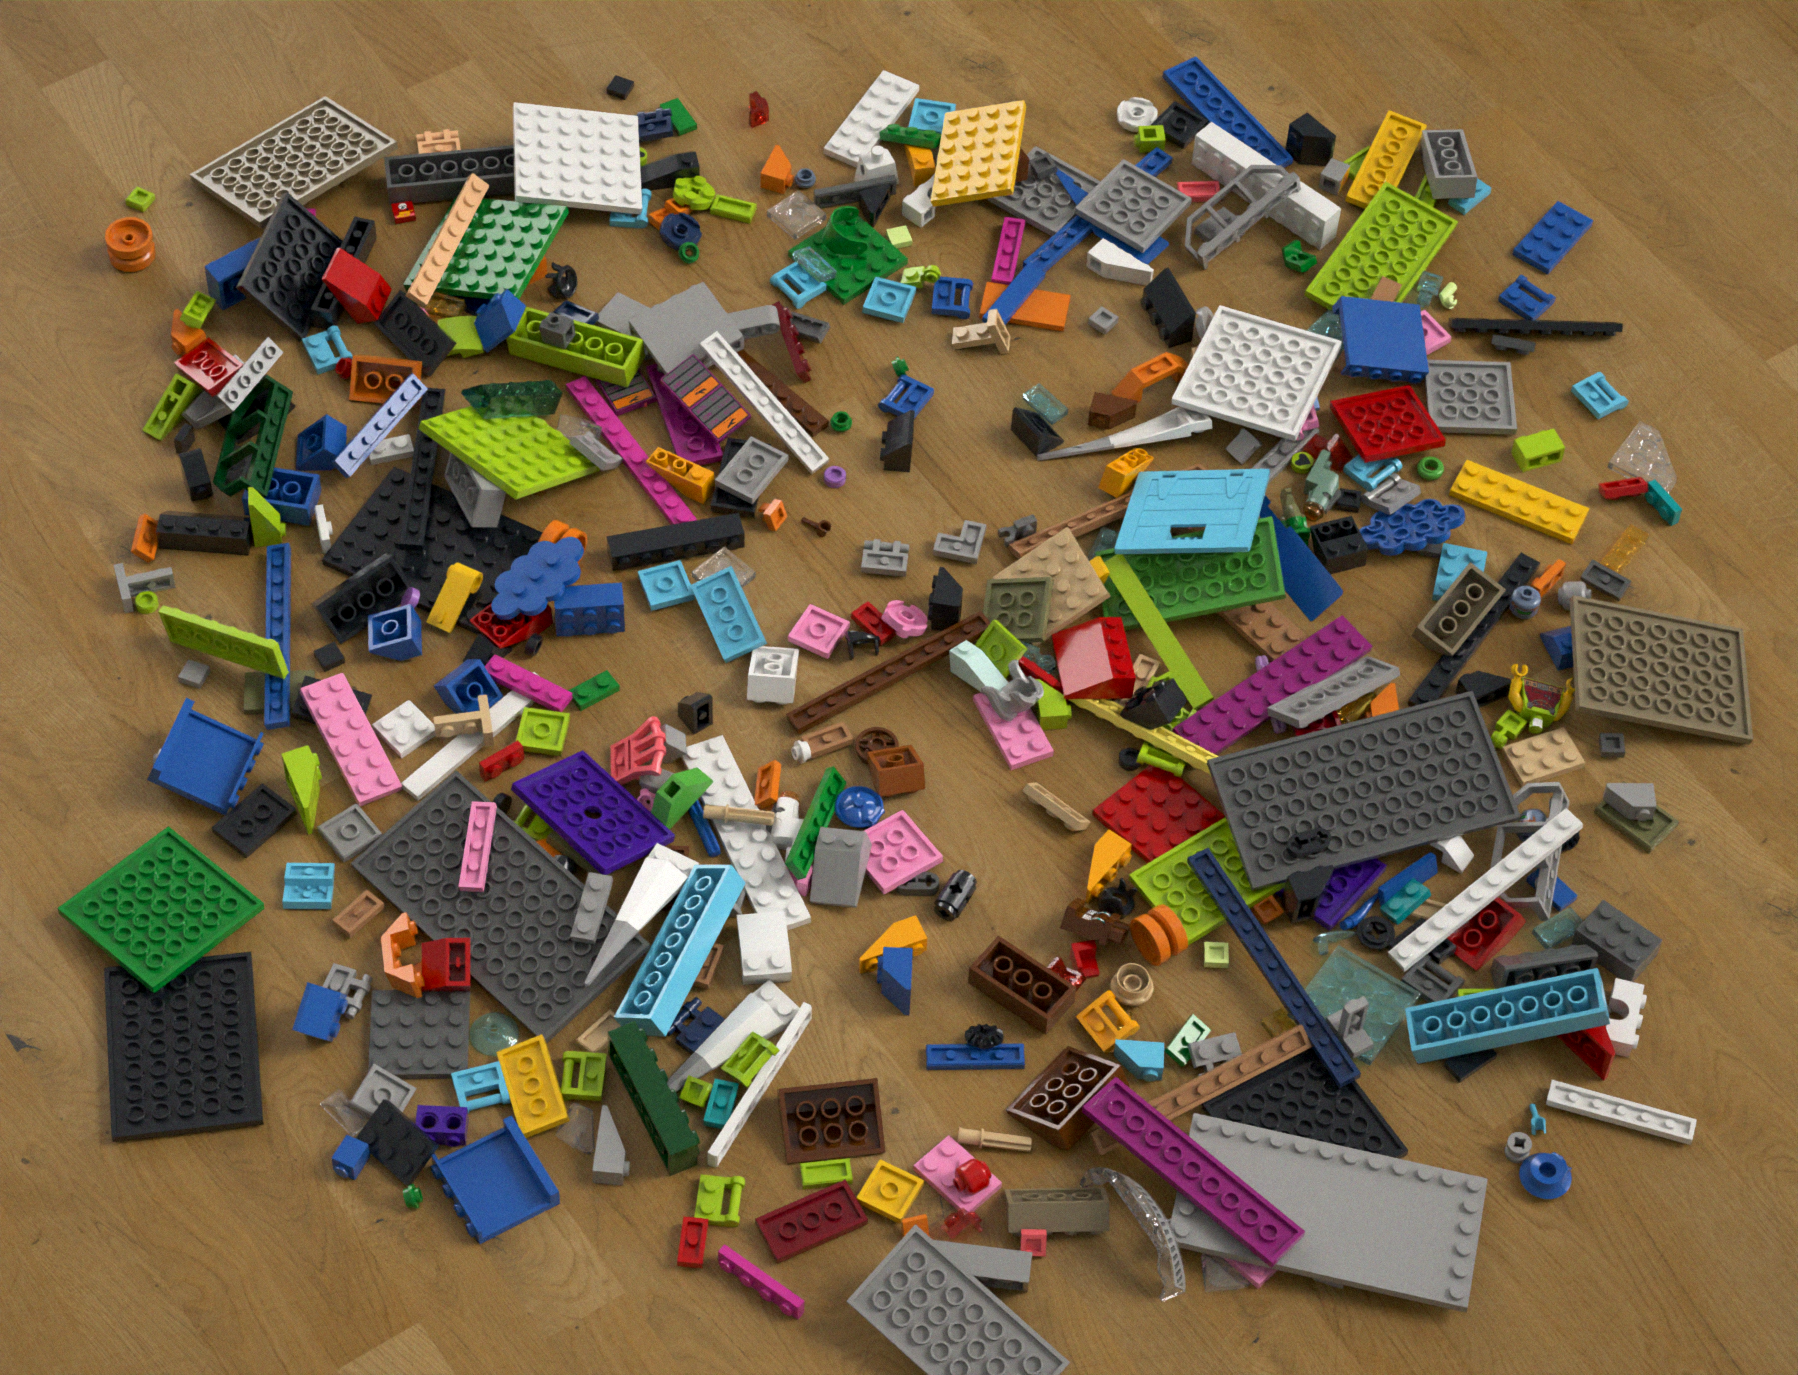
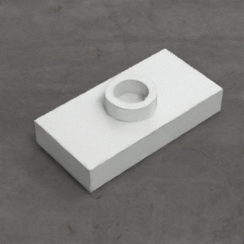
M323 504L315 505L314 510L322 553L326 554L331 548L329 535H332L333 531L331 521L326 522Z

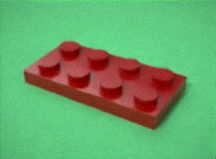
M209 337L174 362L179 371L211 397L218 395L243 366L240 361Z

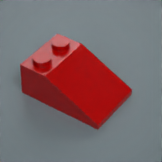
M341 248L336 249L322 278V281L357 324L378 320L392 291V288L381 274Z
M1497 897L1447 937V939L1457 946L1454 955L1475 971H1478L1514 938L1526 923V920L1520 913Z
M1605 1025L1556 1035L1603 1081L1607 1079L1616 1053Z

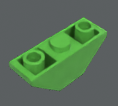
M697 767L672 774L656 792L651 813L670 830L714 781Z

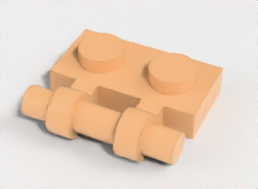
M444 129L443 132L431 133V131H425L424 134H416L419 154L461 150L458 130L449 131V129Z

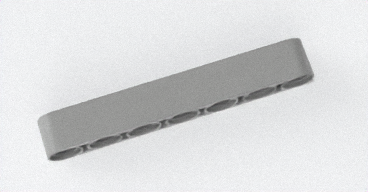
M772 305L727 313L744 336V340L773 334L780 330L778 311ZM644 346V360L652 359L653 357Z

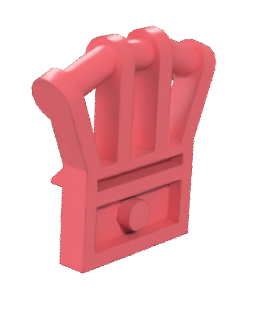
M657 717L648 718L633 734L610 746L611 776L621 786L633 779L639 780V776L661 775L662 769L660 766L663 757L666 755V747L664 746L666 735L662 732L660 728L661 723ZM653 759L651 765L640 766Z

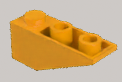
M657 447L646 460L647 465L683 495L704 504L715 490L714 472L660 447Z
M1132 449L1106 465L1098 488L1118 498L1129 490L1136 481L1138 473L1144 472L1154 457L1148 455L1143 449Z
M1109 829L1094 846L1086 893L1087 903L1094 897L1097 898L1099 893L1103 891L1104 885L1108 881L1112 882L1117 876L1120 867H1125L1132 857L1130 854L1132 844Z
M916 915L893 923L859 958L860 974L867 971L873 972L878 969V956H883V947L913 948L912 956H918L927 951V936Z

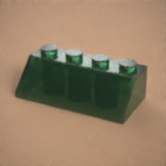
M552 380L480 384L463 389L461 394L483 419L553 415L557 410L563 392Z

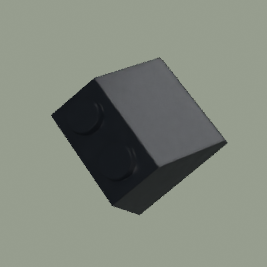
M1307 112L1289 124L1285 150L1298 164L1326 166L1330 159L1333 158L1336 135Z
M909 410L889 421L887 431L882 432V444H885V448H881L880 461H884V470L910 472L915 410Z

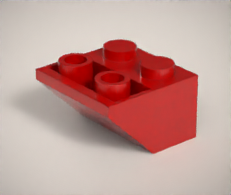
M443 938L422 943V977L424 986L421 987V992L471 991L470 938Z

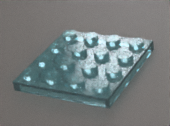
M1340 945L1336 947L1305 989L1325 1021L1326 1017L1343 1009V1006L1349 1000H1357L1363 996L1369 1002V1007L1363 1029L1374 1042L1373 1049L1356 1058L1371 1066L1406 1018L1405 1008L1413 1007L1421 995L1417 990Z

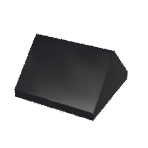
M1018 407L1012 410L1011 431L1036 457L1038 454L1049 452L1064 442L1039 413Z

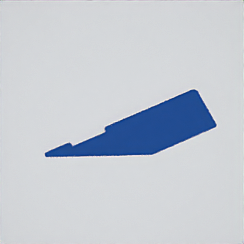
M1057 168L1056 175L1077 206L1088 193L1073 184L1074 179ZM1087 221L1095 235L1115 244L1118 248L1147 265L1169 246V242L1159 236L1142 253Z
M1265 495L1260 511V519L1273 517L1285 591L1312 622L1343 594V590L1292 527L1285 528L1268 507L1271 501Z

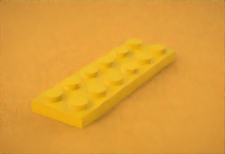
M1388 110L1347 193L1345 201L1366 209L1385 181L1398 188L1419 145L1422 130H1426L1427 125Z
M1466 460L1449 493L1452 497L1569 544H1573L1590 509L1469 460Z

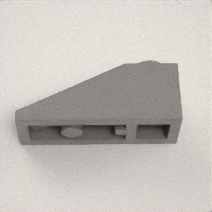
M602 1105L592 1169L593 1183L623 1186L624 1176L629 1177L630 1161H626V1151L608 1106Z

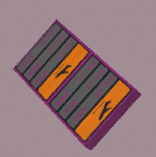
M694 354L660 379V383L717 444L751 419V414Z
M639 369L628 387L593 378L616 416L643 407L646 402L647 405L656 402V396Z

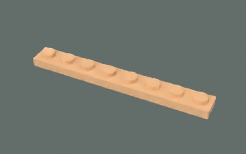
M473 173L467 178L406 294V297L422 308L428 304L489 187L486 182Z

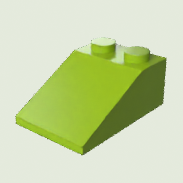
M309 745L282 753L281 755L287 785L309 835L313 833L320 793L319 780L322 779L318 767L320 766L316 752L312 753Z

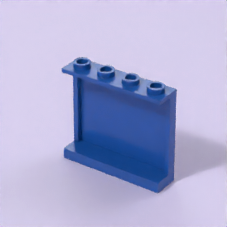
M1341 296L1332 306L1333 314L1340 315L1346 366L1341 371V375H1349L1354 378L1368 377L1373 380L1388 379L1393 382L1407 381L1415 384L1420 383L1429 373L1420 305Z
M186 698L147 780L226 815L229 808L234 809L240 796L236 795L237 790L242 791L248 780L244 775L246 772L251 773L256 761L252 758L254 755L259 756L264 745L260 740L264 733L260 732L257 739L192 710L195 701Z
M512 1115L503 1119V1128L439 1160L435 1154L431 1155L433 1165L430 1166L434 1178L436 1180L440 1178L443 1183L442 1190L447 1199L452 1198L455 1203L453 1207L457 1216L465 1219L467 1223L465 1227L471 1238L475 1237L479 1244L560 1204L557 1187Z

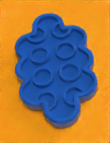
M1424 499L1416 505L1405 504L1391 515L1379 511L1371 517V525L1362 527L1359 531L1369 550L1378 548L1382 554L1392 556L1402 553L1405 549L1418 551L1427 544L1445 542L1451 535L1450 529L1457 528L1464 523L1465 512L1459 505L1450 504L1442 506L1435 499Z
M566 537L556 544L550 541H541L530 548L528 555L515 559L511 565V570L500 574L495 581V589L498 595L491 604L495 616L501 620H509L516 617L519 613L526 616L538 615L543 612L548 602L559 599L564 594L565 586L572 585L580 578L581 569L577 562L582 558L584 549L579 539Z

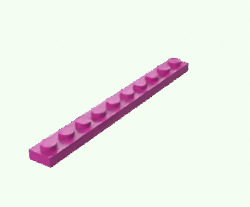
M586 376L566 384L568 393L616 455L618 454L623 458V464L667 521L673 525L697 520L668 481L646 464V460L649 457Z

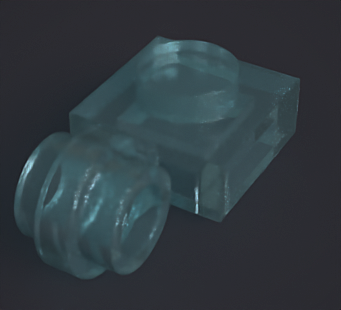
M1423 271L1417 287V291H1420L1417 304H1420V307H1429L1432 296L1437 297L1443 276Z
M1019 640L1027 648L1023 656L1038 664V667L1047 673L1055 670L1056 660L1053 656L1048 654L1042 655L1040 654V648Z

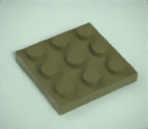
M1051 577L989 579L987 581L983 614L990 622L998 620L1021 643L1045 642L1054 580Z

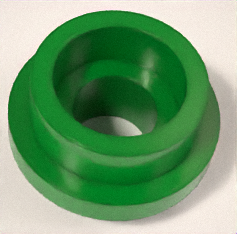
M686 242L679 247L678 255L684 263H694L699 258V248L694 243ZM686 250L691 251V257L685 254Z
M899 356L895 357L896 360L891 362L897 376L907 375L906 371H909L905 359H900Z
M836 412L830 420L831 428L837 432L848 431L852 427V419L846 412Z
M409 1184L408 1188L403 1189V1197L407 1208L413 1207L418 1209L420 1203L423 1202L421 1189L419 1187L416 1188L414 1184Z

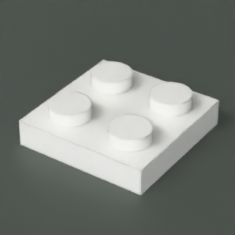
M410 700L372 724L373 730L401 758L436 736L434 724Z

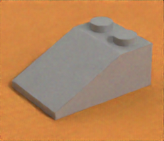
M820 827L814 855L811 903L850 908L857 907L872 847L865 831Z

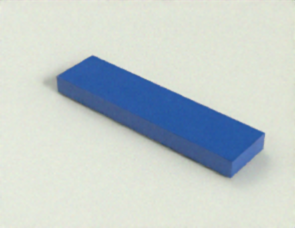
M1027 263L989 310L997 309L1006 325L1043 281L1046 272ZM988 311L982 317V322L987 323Z
M1024 1043L1000 1044L988 1049L976 1048L970 1044L926 1045L927 1070L1024 1069Z

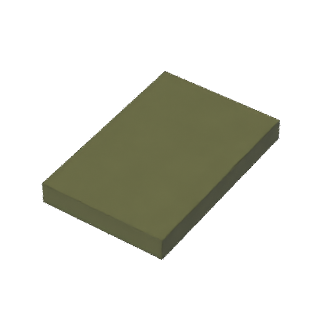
M315 670L290 671V713H292L305 675L315 678ZM245 672L244 715L264 714V672Z
M1604 800L1594 810L1597 816L1649 854L1679 824L1677 819L1658 805H1656L1653 819L1645 821L1629 820Z

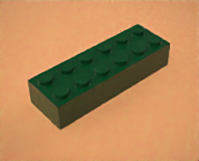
M633 1021L608 1032V1055L669 1176H672L697 1165V1155L700 1154L698 1148L700 1139L695 1130L691 1131L686 1111L684 1109L680 1110L677 1104L679 1102L678 1096L674 1089L670 1090L665 1070L663 1068L659 1069L656 1063L658 1058L654 1049H649L646 1044L648 1040L644 1029L638 1028L636 1022Z

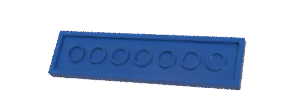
M1196 56L1163 71L1162 78L1195 113L1208 119V124L1213 122L1276 165H1281L1285 168L1293 163V157Z

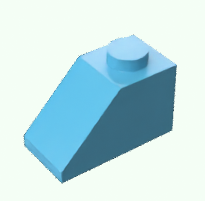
M1115 1039L1113 1056L1137 1079H1144L1150 1082L1162 1081L1164 1043Z

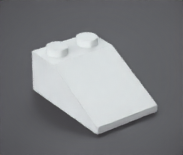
M761 646L753 650L748 673L747 700H753L756 703L770 701L781 705L793 703L799 649Z
M785 912L736 915L743 985L761 984L768 980H771L773 983L791 981L792 968Z

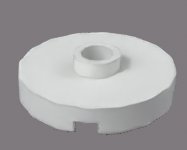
M1129 98V101L1125 102L1124 100L1117 107L1118 123L1124 129L1132 132H1138V126H1151L1157 119V108L1155 109L1153 103L1144 98Z

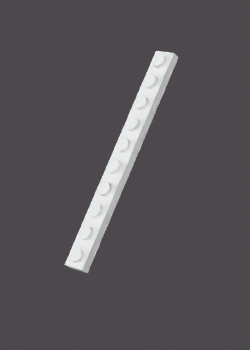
M1565 808L1388 952V956L1404 972L1407 971L1581 830L1583 823Z

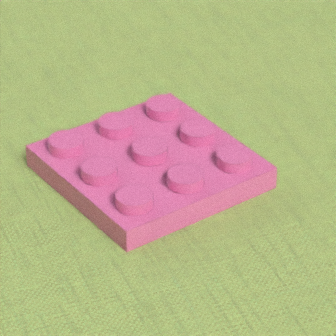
M903 810L865 830L872 844L865 873L883 894L897 888V886L908 882L913 877L943 862L942 854Z

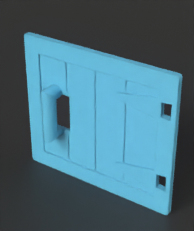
M1270 469L1139 472L1116 541L1115 554L1249 552L1270 478ZM1172 527H1205L1203 537L1172 538L1170 533Z

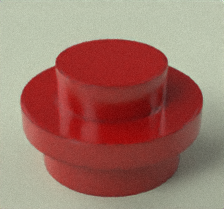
M341 358L337 362L335 370L340 378L348 379L351 376V358Z

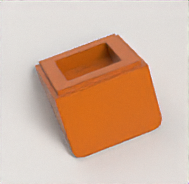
M926 1214L902 1220V1237L915 1224L929 1236Z

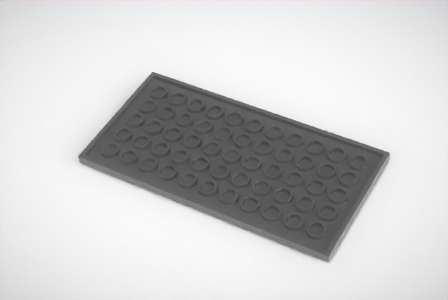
M1473 691L1208 759L1207 766L1252 891L1285 883L1287 876L1296 871L1305 872L1320 865L1324 867L1333 865L1334 869L1514 822L1521 817ZM1315 828H1324L1331 834L1330 845L1323 852L1295 858L1289 855L1286 850L1288 839L1293 834ZM1317 835L1316 839L1311 842L1319 841L1320 844H1323L1325 838L1322 839ZM1295 841L1292 847H1297L1300 850L1304 844H1298Z
M456 770L358 856L351 865L353 869L401 913L407 912L410 921L414 920L417 928L431 941L443 938H470L471 978L535 1037L542 1034L547 1044L642 957L651 946L650 943L637 933L588 987H585V980L610 932L617 914L606 905L595 944L572 941L570 935L585 885L498 807L496 809L484 892L460 891L459 880L472 801H491Z

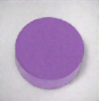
M839 466L827 468L824 472L825 484L831 488L843 486L846 482L845 470Z
M409 587L402 597L401 606L411 604L415 608L420 598L419 590Z

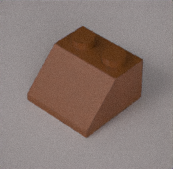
M912 745L867 752L873 785L880 797H892L895 794L905 792L915 793L918 790L925 789L924 763Z

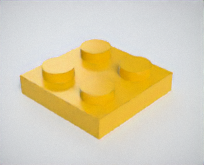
M880 1159L856 1199L860 1205L901 1224L924 1186V1180Z

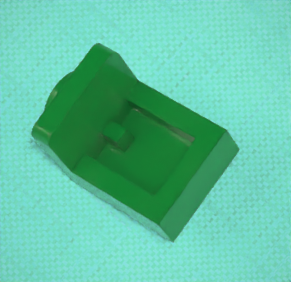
M1294 240L1282 248L1284 263L1287 268L1302 273L1317 264L1315 255L1302 251L1299 240Z

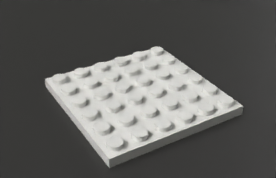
M514 102L515 201L641 215L642 193L638 116Z
M1219 305L1172 397V404L1296 441L1339 353L1342 341Z

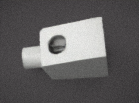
M874 146L871 153L861 155L854 181L858 182L895 175L897 184H899L896 164L888 149Z

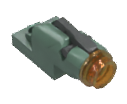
M1322 449L1306 478L1303 494L1308 495L1307 501L1303 506V514L1307 520L1312 522L1318 521L1324 514H1327L1341 497V491L1338 489V474L1330 471L1332 462L1329 461L1331 452Z

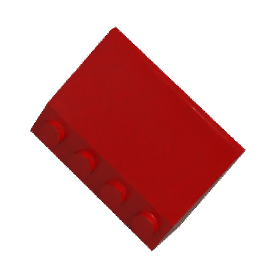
M1098 617L1051 635L1064 699L1132 698L1136 677L1121 617Z

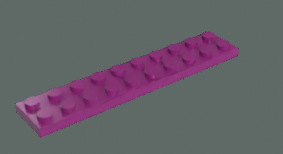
M1341 615L1175 726L1172 732L1218 755L1270 720L1272 717L1268 716L1267 707L1335 674L1369 653L1373 646Z
M1117 1077L1111 1080L1082 1107V1112L1269 1267L1272 1268L1304 1237L1305 1231Z

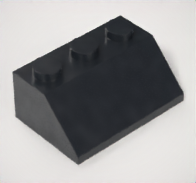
M1169 267L1165 268L1143 289V297L1140 301L1143 310H1146L1149 314L1151 324L1158 329L1160 339L1165 341L1168 348L1192 341L1196 312Z

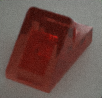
M1316 433L1304 447V452L1310 454L1316 460L1322 449L1331 452L1329 461L1332 462L1331 468L1340 473L1353 457L1337 433L1330 441Z

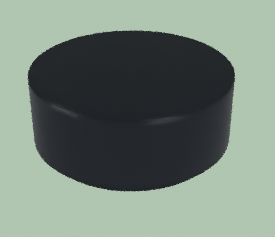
M533 633L525 646L524 653L531 657L535 656L541 648L543 637Z
M1132 747L1121 750L1118 759L1120 767L1126 771L1137 770L1141 766V764L1136 763L1140 751Z
M501 792L494 798L493 802L506 814L510 809L512 797Z

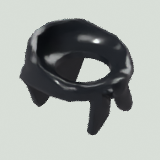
M553 262L552 269L558 273L545 275V278H553V284L548 287V292L557 299L572 297L578 283L575 270L569 265L563 267Z
M846 631L844 633L848 644L850 660L854 658L853 645L874 642L875 655H878L879 636L859 631Z
M1120 878L1118 888L1109 887L1097 896L1100 912L1106 911L1111 915L1116 913L1121 915L1120 920L1124 919L1135 907L1133 896L1137 893L1138 889L1131 888L1129 891L1126 890V882L1123 878ZM1118 894L1123 896L1127 900V904L1122 906L1121 899L1112 895Z

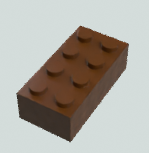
M999 935L969 967L968 983L1045 1035L1075 1002L1076 986Z

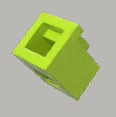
M1163 125L1138 126V134L1134 135V147H1139L1140 153L1151 152L1156 147L1162 151L1165 149L1166 140Z

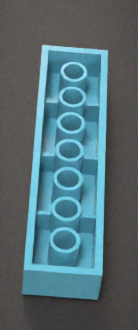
M694 865L614 1016L620 1026L635 1021L638 1028L644 1029L646 1036L666 1037L745 885V881L732 865Z
M1598 968L1405 1008L1411 1051L1417 1064L1610 1024L1603 982Z

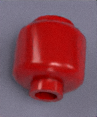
M970 1159L956 1167L953 1184L958 1192L963 1191L966 1195L973 1196L989 1186L990 1178L992 1177L991 1171L984 1161Z

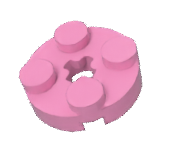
M899 600L888 603L881 618L896 630L898 636L908 638L909 636H920L927 628L926 623L928 619L919 608L912 604L909 608L903 605L904 601Z

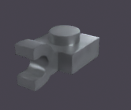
M1032 514L1013 521V526L998 529L999 538L1007 536L1004 539V545L1009 547V544L1013 543L1014 540L1018 541L1036 533L1037 519Z

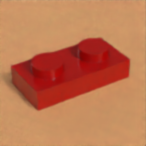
M1642 477L1598 484L1599 493L1608 500H1617L1621 496L1627 495L1636 497L1640 496L1641 493L1648 492V483Z
M869 601L851 612V619L866 633L880 637L878 642L880 646L897 635L896 630L882 620L883 614Z
M517 740L480 761L479 770L481 778L486 782L491 778L498 777L505 770L519 765L524 760L523 745Z
M683 1216L677 1266L703 1268L709 1219Z

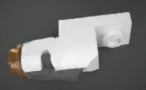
M784 791L780 794L772 808V812L775 814L774 824L771 826L766 825V830L771 833V838L777 848L786 850L785 861L804 820L799 819V796L792 791Z

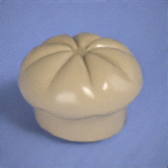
M1128 963L1123 965L1112 977L1110 988L1119 1003L1126 1006H1140L1150 999L1153 994L1154 985L1144 967L1136 963Z

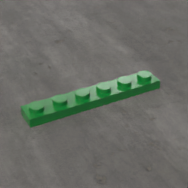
M834 766L826 768L785 862V865L798 880L806 878L814 859L820 827H828L835 811L836 798L844 790L847 783Z

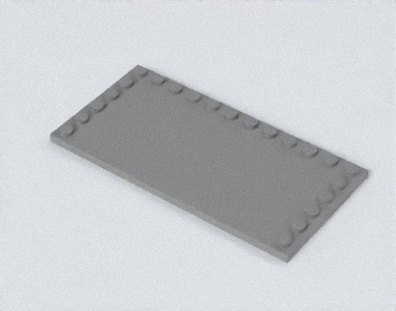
M1197 1113L1193 1114L1189 1137L1305 1231V1235L1271 1268L1177 1191L1169 1227L1177 1247L1466 1313L1487 1178Z

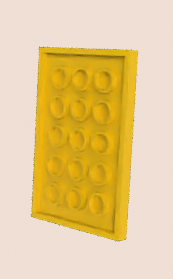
M1024 100L945 113L930 200L933 207L1013 195L1026 112Z

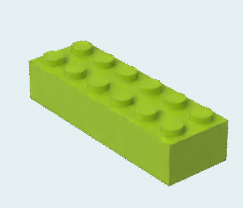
M530 307L525 308L515 332L507 337L509 354L624 387L629 386L645 358L643 339L573 320L576 335L566 349L542 342L539 326L549 313Z

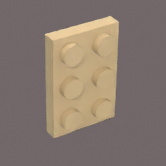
M1564 727L1503 746L1501 750L1521 787H1524L1527 783H1538L1584 768L1585 765L1584 759Z

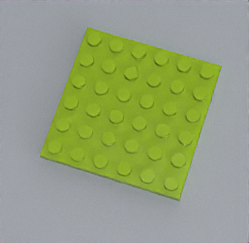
M507 395L423 420L418 428L514 499H519L600 471V468L570 444V440L563 436L560 431L553 429L545 420L538 418L528 408L521 406L514 398Z

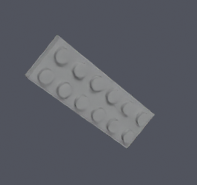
M1365 656L1321 682L1312 684L1267 707L1268 716L1290 724L1295 728H1304L1309 723L1323 718L1326 714L1339 710L1345 704L1356 701L1364 694L1373 692L1381 685L1390 683L1391 680L1400 676L1399 667L1370 656Z

